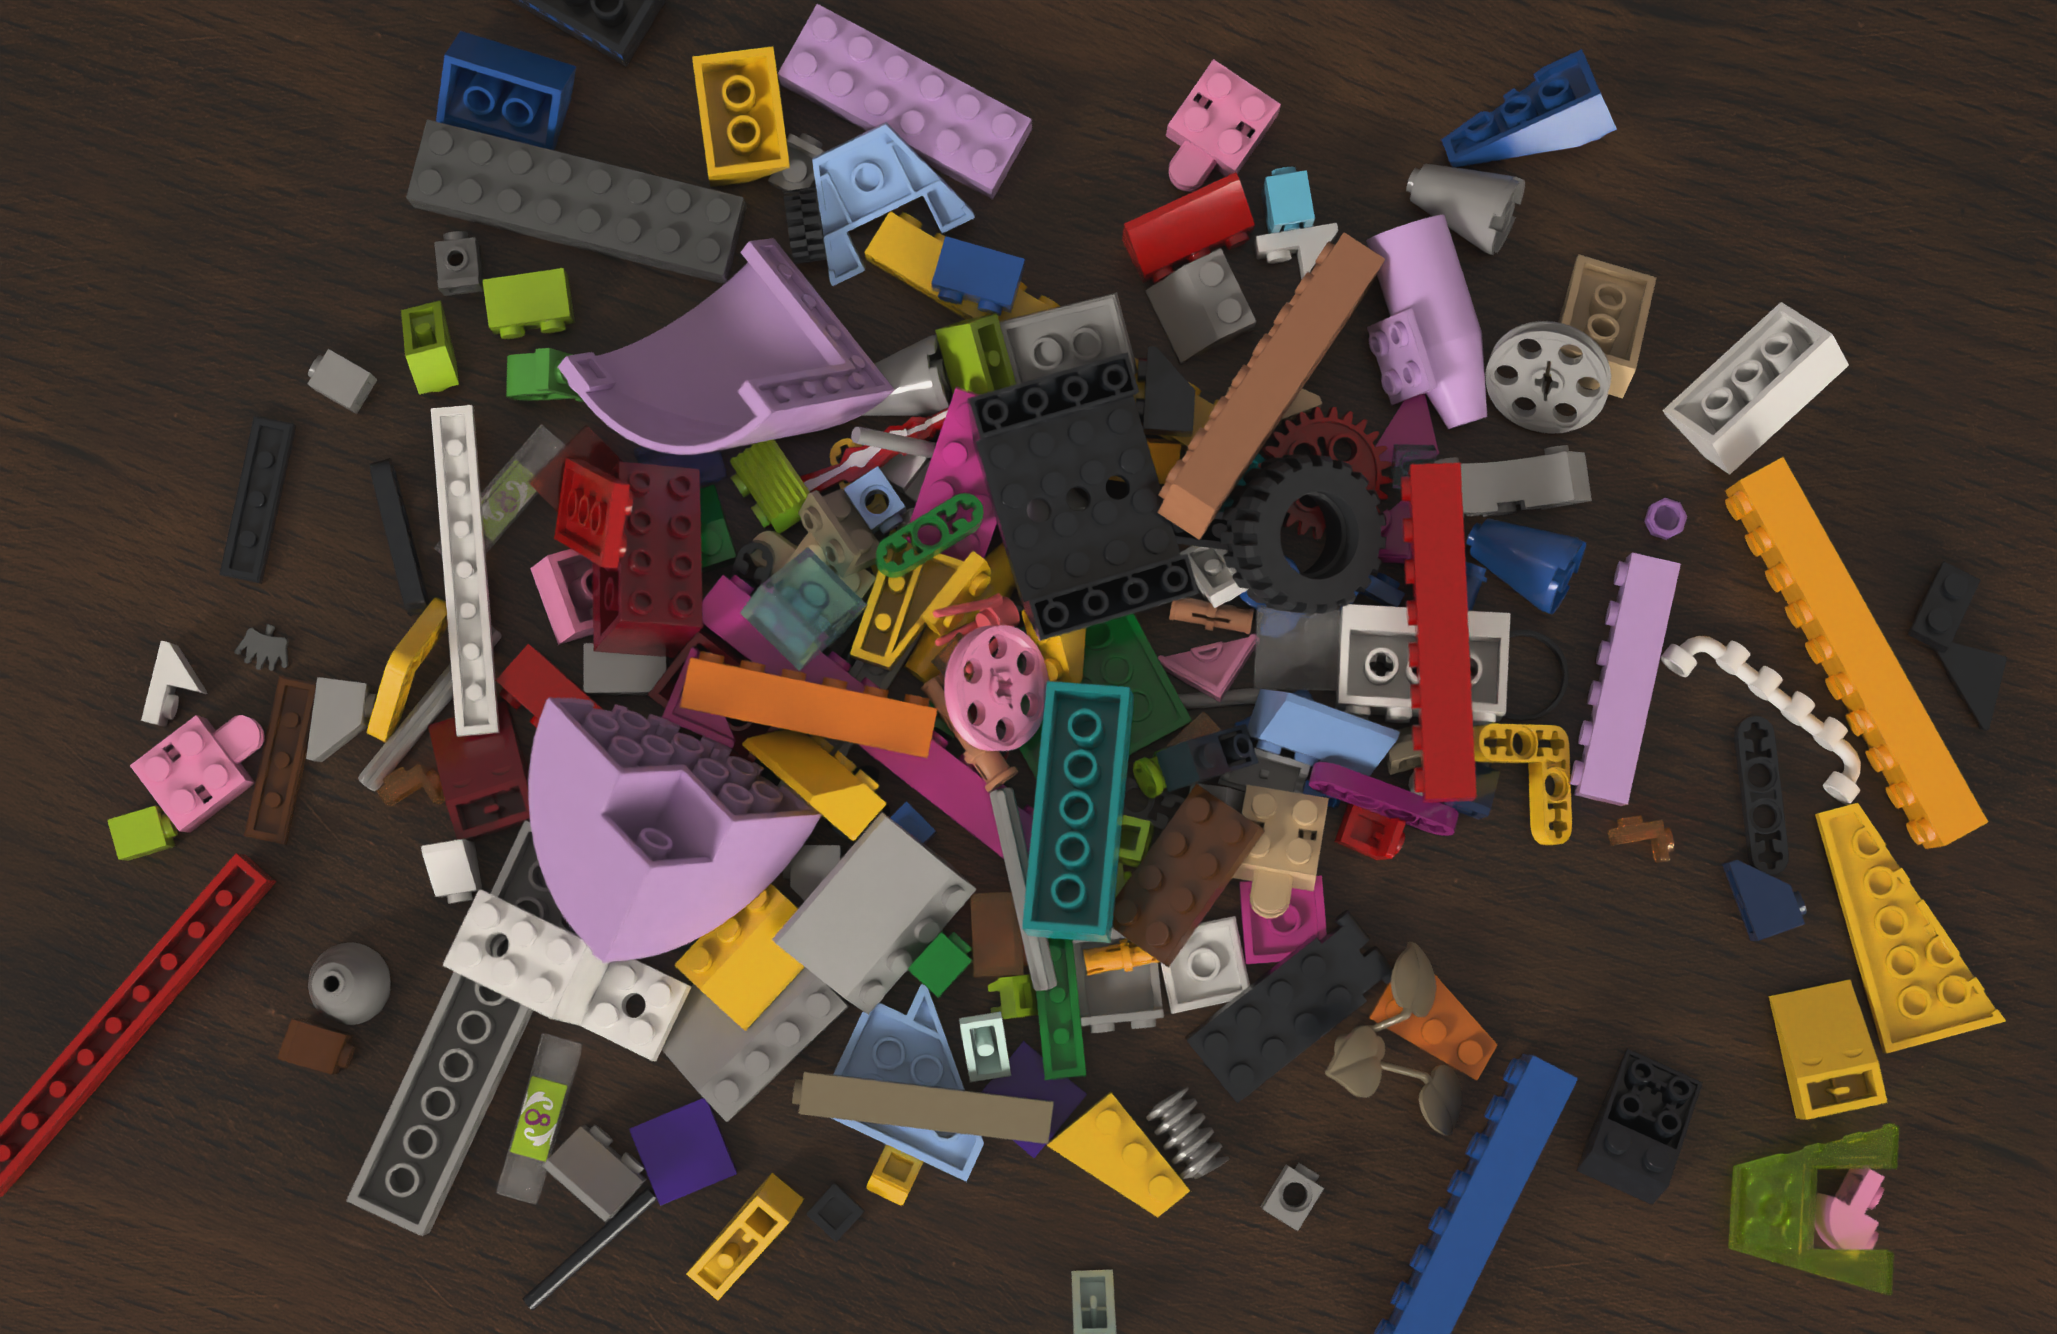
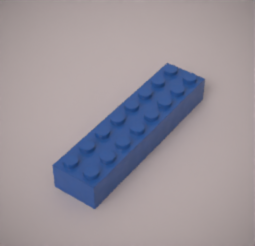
M1522 1054L1520 1059L1513 1058L1502 1079L1508 1083L1501 1096L1494 1095L1484 1114V1117L1489 1119L1483 1133L1476 1132L1473 1135L1465 1152L1466 1155L1470 1156V1159L1464 1171L1457 1169L1451 1178L1447 1192L1452 1195L1445 1209L1439 1206L1434 1212L1428 1225V1229L1432 1230L1433 1233L1426 1246L1420 1243L1416 1248L1409 1264L1414 1270L1407 1283L1401 1281L1397 1286L1390 1302L1395 1308L1389 1320L1381 1319L1374 1334H1451L1578 1078L1534 1055Z

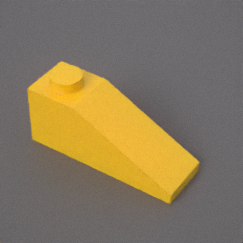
M771 1173L689 1269L687 1275L715 1299L719 1300L787 1226L804 1199L776 1175Z

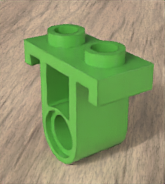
M551 348L536 349L535 353L507 356L506 398L521 401L575 398V401L583 402L579 394L571 389L568 380L558 368L566 356L573 354Z

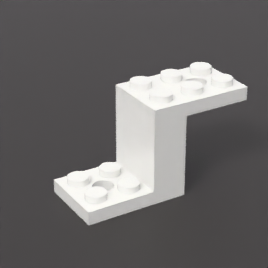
M481 889L478 890L443 963V966L551 1019L580 1025L655 1062L692 987L636 959L603 963L593 955L592 950L578 934L556 926ZM498 934L506 935L509 940V949L501 957H495L490 951L491 940ZM640 994L646 1003L645 1011L639 1017L632 1018L627 1013L626 1003L631 996Z

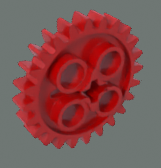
M1315 407L1312 410L1311 420L1302 411L1297 414V426L1288 419L1282 422L1283 428L1286 431L1285 435L1276 431L1272 432L1271 437L1277 443L1276 447H1263V451L1271 458L1293 455V451L1298 444L1308 447L1312 455L1321 456L1317 439L1322 437L1325 444L1324 456L1331 457L1332 460H1338L1334 455L1333 446L1338 439H1343L1350 444L1352 449L1350 458L1344 462L1351 465L1352 472H1361L1369 482L1366 486L1367 490H1375L1380 500L1388 498L1383 491L1379 490L1380 485L1392 483V479L1381 475V470L1392 466V462L1380 461L1379 455L1388 448L1387 446H1374L1373 441L1378 437V431L1367 435L1363 432L1367 424L1366 419L1359 421L1355 425L1351 424L1353 418L1352 411H1347L1341 419H1338L1336 407H1331L1326 417H1323L1320 407ZM1297 499L1287 510L1283 526L1289 527L1297 521L1299 523L1298 535H1304L1309 527H1312L1314 539H1321L1324 529H1326V522L1320 507L1315 503L1313 507L1307 508Z

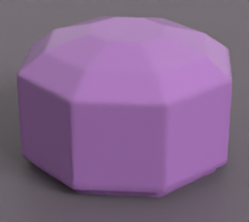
M1663 498L1648 507L1644 522L1652 536L1667 540L1683 531L1687 514L1680 502Z

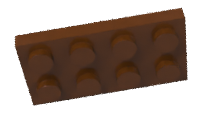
M1196 784L1116 896L1112 928L1169 968L1265 831Z

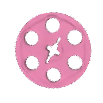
M990 625L972 630L955 647L946 669L945 701L948 714L955 729L972 746L986 751L1013 750L1030 740L1040 727L1044 716L1046 686L1049 678L1044 658L1035 642L1018 628L1007 625ZM992 636L996 637L999 645L995 657L989 651V642ZM1020 653H1023L1026 658V669L1023 674L1019 672L1017 667ZM968 660L972 663L974 669L973 678L970 682L964 676V666ZM1025 694L1030 700V709L1026 715L1023 714L1020 705L1021 699ZM972 702L977 708V718L973 724L969 721L967 713L968 707ZM1000 719L1003 720L1006 727L1005 736L1002 740H999L996 734V726Z

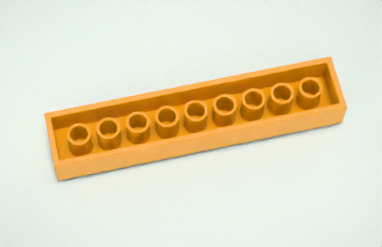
M1784 457L1739 480L1725 490L1728 496L1725 499V504L1730 514L1736 521L1741 519L1748 532L1745 535V539L1750 550L1756 557L1761 555L1767 565L1768 570L1765 571V575L1769 584L1775 592L1781 591L1786 599L1788 606L1785 607V611L1794 627H1801L1808 639L1805 646L1810 657L1816 664L1821 663L1829 677L1825 679L1830 693L1836 700L1841 699L1849 713L1845 715L1846 721L1856 736L1862 735L1869 748L1866 751L1867 759L1876 772L1882 771L1889 783V786L1886 787V792L1894 806L1898 809L1902 807L1910 822L1906 823V827L1917 845L1922 843L1925 849L1946 846L1988 823Z

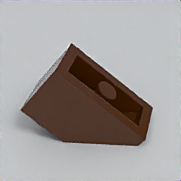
M292 1018L277 1059L331 1075L339 1074L340 1069H347L355 1051V1046L350 1044L353 1034L310 1018Z

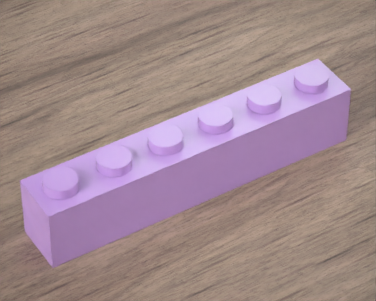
M1631 553L1626 557L1625 562L1619 561L1614 577V585L1620 586L1617 601H1610L1605 618V625L1611 626L1608 641H1601L1596 659V664L1602 665L1599 681H1592L1588 694L1587 704L1593 705L1590 721H1583L1579 734L1578 744L1584 745L1581 761H1574L1570 775V784L1576 785L1574 795L1619 806L1628 804L1680 563Z

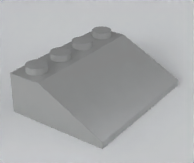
M881 813L772 940L843 998L869 1014L932 940L937 937L938 933L957 911L963 907L965 902L976 891V888L948 861L884 813Z
M804 967L751 1026L744 1031L693 984L662 1051L701 1096L728 1122L850 1005L835 990Z

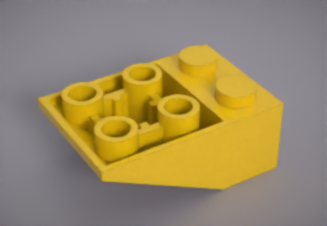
M1850 979L1769 996L1796 1118L1808 1120L1888 1103L1879 1062Z

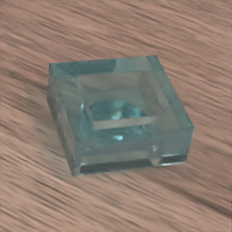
M1394 444L1390 475L1392 488L1401 489V476H1408L1410 464H1434L1437 456L1435 446Z

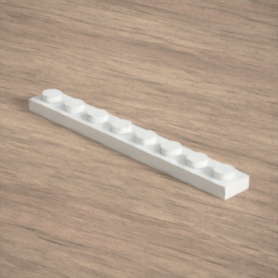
M472 405L431 408L456 734L460 737L500 733L474 407Z

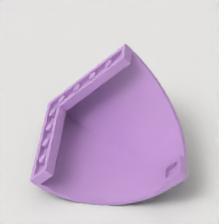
M774 238L749 241L741 251V254L748 261L745 266L711 296L666 327L633 344L609 353L595 356L593 352L566 356L558 366L559 370L568 380L571 389L578 393L590 409L609 427L641 446L671 454H699L831 428L867 413L879 405L895 389Z

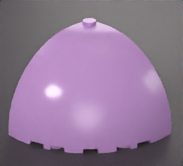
M548 698L540 716L530 759L529 813L534 846L541 871L556 905L566 921L592 950L593 955L603 963L645 958L668 952L707 934L726 922L761 894L787 867L808 839L822 815L789 785L783 784L779 788L763 777L764 767L755 762L751 763L744 758L730 757L729 755L732 751L730 747L710 738L702 736L701 740L698 741L690 735L679 733L680 726L664 718L650 714L648 719H645L642 715L629 711L627 707L615 705L612 711L593 708L594 704L591 700Z

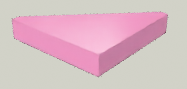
M1251 634L1247 638L1225 643L1220 641L1191 648L1190 651L1166 657L1160 655L1157 658L1165 672L1221 702L1258 645L1259 636Z

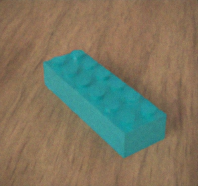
M1047 681L1022 929L1027 936L1111 943L1134 696L1130 687Z

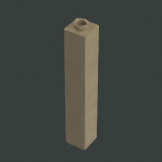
M809 1071L804 1072L803 1080L795 1079L792 1104L800 1105L799 1114L1044 1144L1049 1143L1053 1101Z

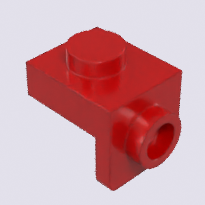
M1349 803L1334 842L1375 860L1392 859L1394 855L1399 853L1404 844L1405 833L1403 829L1406 821L1400 818H1388Z

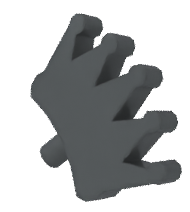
M267 624L265 634L255 628L248 629L246 636L234 652L238 655L242 653L243 649L247 648L246 658L244 659L246 664L251 663L252 658L257 654V670L263 668L267 658L270 664L268 667L270 671L276 669L279 658L282 661L281 666L287 668L289 666L287 648L289 640L287 637H274L275 626Z

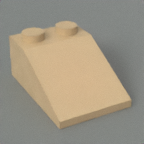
M1578 254L1558 323L1579 329L1600 346L1607 357L1611 370V384L1608 394L1623 398L1636 371L1656 277ZM1568 344L1560 348L1561 352L1569 358H1577L1583 354L1581 349L1575 345ZM1550 361L1548 362V366H1547V369H1546V373L1544 374L1545 376H1549V377H1551V374H1550L1551 362H1550ZM1583 377L1578 380L1582 387L1592 390L1600 387L1599 382L1591 377Z

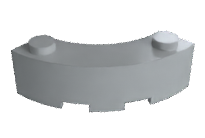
M1561 445L1544 449L1545 455L1499 462L1461 464L1463 518H1465L1464 514L1466 516L1483 515V517L1513 514L1517 512L1516 505L1519 504L1521 510L1539 508L1542 510L1592 501L1585 453L1569 451L1568 445ZM1459 458L1440 459L1434 461V464L1459 463Z

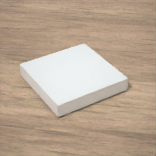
M1235 916L1200 923L1169 968L1161 963L1171 1014L1230 1002L1250 986Z

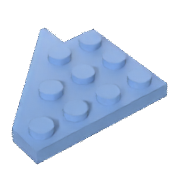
M922 983L907 1015L880 1002L869 1014L864 1011L862 1012L834 1072V1075L965 1090L929 989ZM832 1118L966 1182L984 1145L982 1136Z

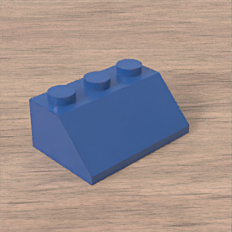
M460 31L444 55L436 122L554 151L571 101L576 66Z

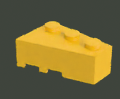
M907 543V548L898 553H895L892 548L888 549L885 561L887 563L894 561L897 565L902 564V555L913 548L912 544ZM913 548L914 555H915V556L919 555V553L916 552L915 549ZM940 553L898 578L887 577L878 571L850 652L851 658L892 671L927 625L921 615L964 561Z
M1111 1091L1046 1144L1156 1217H1159L1190 1192L1188 1187Z

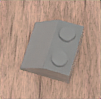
M1221 248L1184 265L1146 290V294L1180 364L1254 330L1256 324L1254 315Z
M582 1125L542 1166L606 1222L621 1210L647 1179L641 1174L644 1167L627 1152L620 1156L609 1146L613 1139L597 1125H594L591 1129L586 1125Z

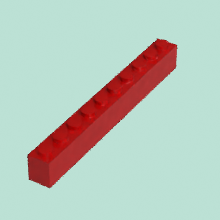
M236 853L0 1123V1197L5 1195L277 882L247 855Z

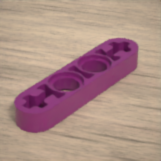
M1317 762L1313 765L1309 786L1313 790L1388 818L1403 819L1407 825L1432 834L1449 836L1455 833L1459 813L1448 805L1440 802L1423 803V796L1337 764Z

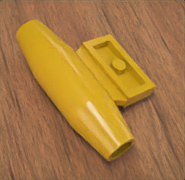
M1003 542L985 558L972 551L921 615L927 626L904 667L922 683L925 684L941 673L944 675L946 673L950 657L964 636L942 646H937L935 640L975 621L976 615L980 613V610L935 618L933 616L934 610L987 599L997 593L1002 597L1005 596L1010 599L1016 584Z

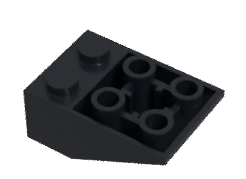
M1627 1048L1588 1135L1576 1171L1653 1205L1670 1184L1703 1082Z

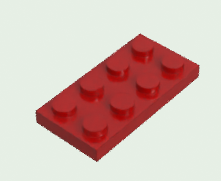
M566 458L554 539L601 567L618 568L619 557L622 558L624 556L627 545L626 534L623 532L625 516L630 514L633 504V495L629 491L630 485L583 460Z

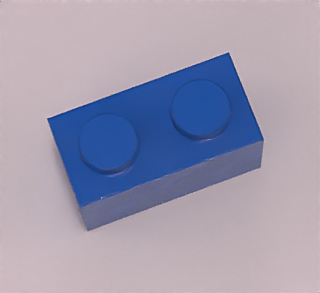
M945 236L932 280V290L939 292L938 298L946 302L961 304L964 299L978 303L977 309L988 314L997 313L998 316H1001L1002 311L1011 313L1025 268V259Z

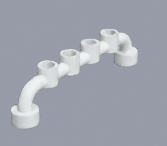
M1696 636L1687 639L1680 646L1670 644L1660 659L1674 673L1687 677L1697 665L1693 655L1698 652H1705L1716 659V663L1723 670L1736 675L1744 681L1755 695L1761 699L1768 700L1781 710V714L1787 720L1801 726L1813 735L1814 740L1820 746L1836 753L1843 760L1844 771L1842 774L1833 771L1823 784V787L1836 800L1846 805L1852 803L1860 792L1856 781L1860 775L1861 762L1857 751L1850 743L1843 739L1848 729L1835 718L1827 717L1823 723L1811 714L1816 705L1808 696L1798 691H1795L1792 697L1778 688L1783 681L1782 677L1767 666H1763L1758 672L1747 664L1746 661L1750 657V653L1736 641L1731 640L1727 646H1724L1721 642L1711 637Z

